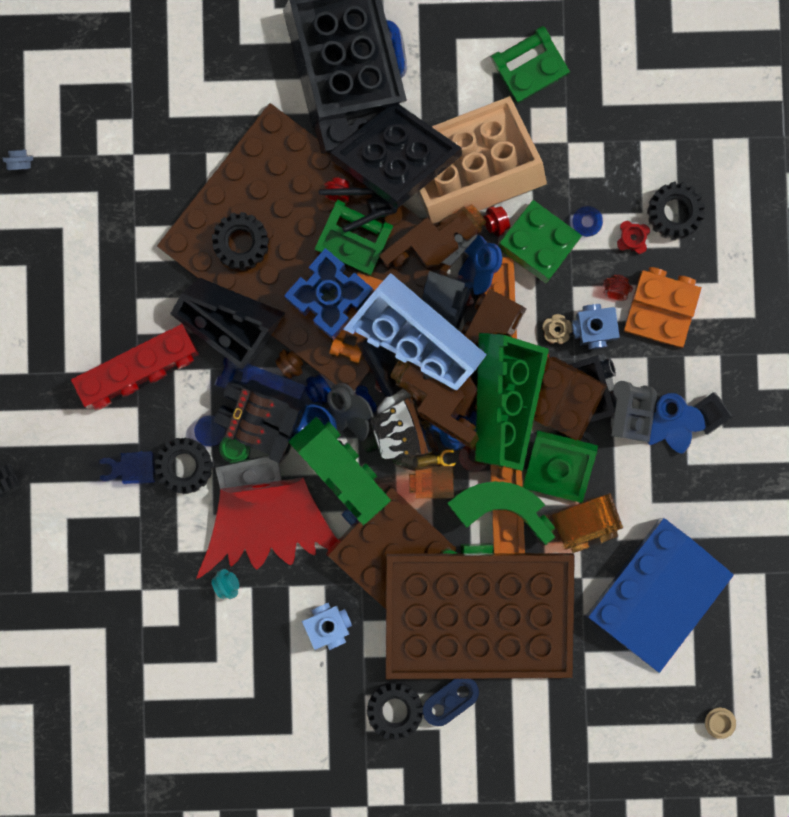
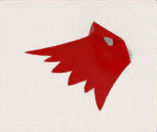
M304 477L221 488L213 533L197 579L214 568L226 554H228L230 566H233L241 557L244 549L255 569H259L262 566L271 548L289 565H292L294 562L297 542L312 555H316L315 542L329 550L338 539L314 502Z

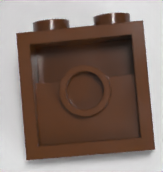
M547 357L534 420L545 427L551 426L570 438L579 441L608 385L556 357Z

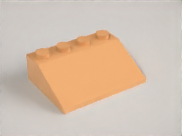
M510 96L432 126L462 148V156L417 193L428 218L438 227V222L459 210L469 215L547 184L543 162Z

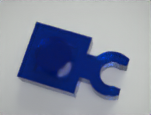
M152 451L121 453V462H116L111 458L99 460L100 464H110L112 466V473L110 475L100 476L102 481L110 482L118 476H122V484L155 483Z

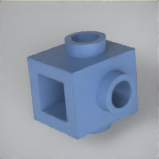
M601 304L586 305L582 307V312L577 313L576 320H572L574 339L579 338L580 346L588 345L589 350L607 347L606 342L617 341L620 338L615 307L601 309ZM590 323L597 324L599 330H593L590 326Z

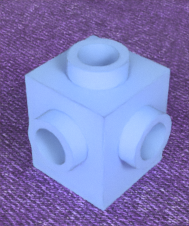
M329 603L311 610L314 616L302 621L314 650L325 645L331 650L346 643L344 637L350 634L347 628L352 626L346 610L339 611L337 605L331 608ZM325 621L333 622V631L328 632L324 629L323 624Z

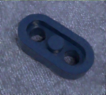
M453 679L424 702L423 716L425 720L433 726H444L477 701L479 689L473 679ZM460 686L468 687L469 694L466 697L458 696L457 689ZM436 704L444 707V712L440 716H436L432 712V708Z

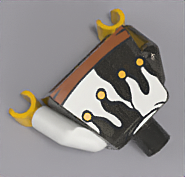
M404 389L391 397L384 398L377 408V415L370 419L373 432L368 433L366 439L361 441L365 452L369 453L379 449L383 460L391 459L395 466L411 471L434 469L437 465L451 468L456 464L444 463V454L453 453L454 451L445 449L439 452L431 423L421 418L417 411L423 401L419 403Z

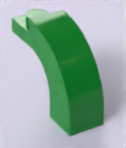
M497 481L477 484L464 490L447 503L466 528L487 512L507 510L521 517L543 545H547L555 538L552 533L555 529L554 525L544 514L541 517L536 514L545 504L534 493L516 484Z

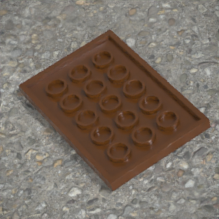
M573 553L386 554V679L573 678L575 555Z

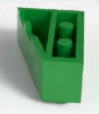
M315 417L289 443L364 526L392 500L375 483L374 479L377 475L366 463L362 466L359 465L356 461L359 455L347 442L342 446L337 440L341 434L329 421L324 425Z

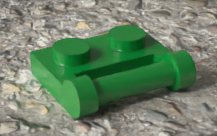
M544 26L539 27L535 30V34L500 53L498 51L490 56L492 63L517 104L570 74V70ZM538 45H542L545 52L514 70H509L507 63Z
M337 199L314 250L321 253L326 248L342 263L371 276L393 225L386 221L383 224L372 220L360 226L378 235L375 243L350 231L343 232L342 228L336 225L339 217L352 223L366 215L346 207L345 202Z

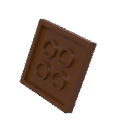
M390 485L384 490V493L392 501L364 526L357 519L326 553L329 558L385 609L386 554H441V551L446 548L453 551L457 550Z

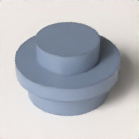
M26 149L9 150L8 156L2 157L3 162H6L7 170L31 168V161L34 160L33 155H27Z

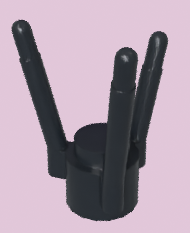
M331 188L319 190L320 195H371V198L366 200L370 214L341 227L343 232H348L377 218L397 213L396 207L369 188Z

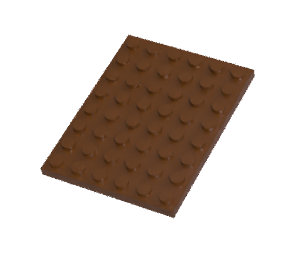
M269 103L157 247L196 278L205 279L285 312V315L271 336L290 351H294L303 361L334 385L345 383L355 391L371 371L363 355L358 364L350 361V357L341 354L339 356L329 354L333 339L314 324L313 320L316 316L311 311L304 316L285 299L284 295L300 277L306 282L313 275L310 272L309 266L320 255V252L314 249L336 202L327 199L324 195H320L319 190L326 189L325 183L332 181V178L335 177L349 181V188L368 187L332 162L330 153L321 154L317 138L273 104ZM350 195L349 201L345 206L363 215H368L370 213L366 200L371 198V195ZM401 205L395 214L375 219L383 224L386 221L393 225L381 253L423 220L404 205ZM234 212L235 214L245 212L247 215L255 216L264 225L269 238L268 252L264 255V260L261 263L258 262L256 267L252 269L251 267L246 268L244 271L240 269L233 270L229 266H225L216 256L212 246V234L215 232L216 224L219 225L224 216L227 218ZM339 217L336 225L343 227L351 222ZM360 226L350 230V232L374 243L378 238L377 234ZM237 230L229 237V247L236 253H244L252 246V236L245 230ZM412 250L407 252L410 257L397 268L393 264L386 268L378 259L371 277L384 281L391 273L421 299L429 271L441 270L448 272L453 266L441 263L438 266L426 268ZM345 264L346 269L343 274L348 278L353 273H363ZM346 335L344 343L355 346L357 338Z

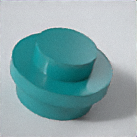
M222 569L212 578L213 589L219 598L233 599L237 597L240 585L234 573Z

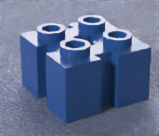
M325 248L309 266L310 272L313 275L306 282L300 277L284 297L304 316L309 311H312L316 315L313 320L314 324L334 340L350 321L349 317L346 316L347 312L352 307L358 312L374 290L357 274L353 273L350 278L344 275L345 264ZM333 288L337 290L335 293L337 298L335 300H323L325 297L322 293L323 290L331 291Z

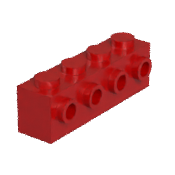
M180 324L71 379L84 407L89 410L94 408L95 411H98L112 403L110 399L120 394L122 397L128 396L139 390L138 385L148 380L150 383L164 378L167 376L166 371L175 366L181 369L194 362L193 357L199 355L186 327Z

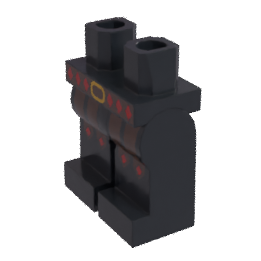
M232 379L227 383L223 397L236 402L235 409L222 405L216 413L214 423L227 430L225 437L232 440L236 439L246 446L254 447L268 454L269 459L280 464L289 455L292 447L289 441L297 434V429L300 426L308 403L271 387L261 385L260 382L253 379L247 384Z

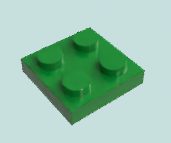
M532 200L498 246L503 253L547 284L582 235L539 203Z
M537 430L523 488L583 503L598 445Z

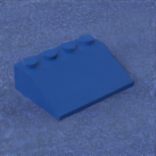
M660 518L586 614V617L660 673L734 574L667 519Z

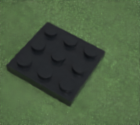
M397 104L384 109L331 151L330 155L332 162L398 209L462 156V148L406 108Z

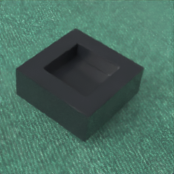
M716 392L711 393L694 406L704 416L706 428L703 431L706 435L711 434L733 418V415Z

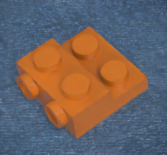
M649 267L648 272L642 270L637 281L623 332L682 349L691 319L694 317L702 287L695 286L696 280L686 276H678V280L666 277L667 272L659 268Z

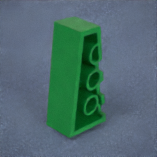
M479 332V348L487 355L478 366L476 433L479 440L476 443L475 461L523 471L549 349L506 335Z

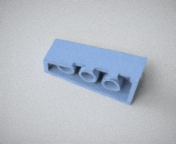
M391 273L344 327V330L351 334L356 332L368 338L367 342L377 348L382 346L396 354L395 357L405 363L410 361L421 367V372L456 391L487 355Z

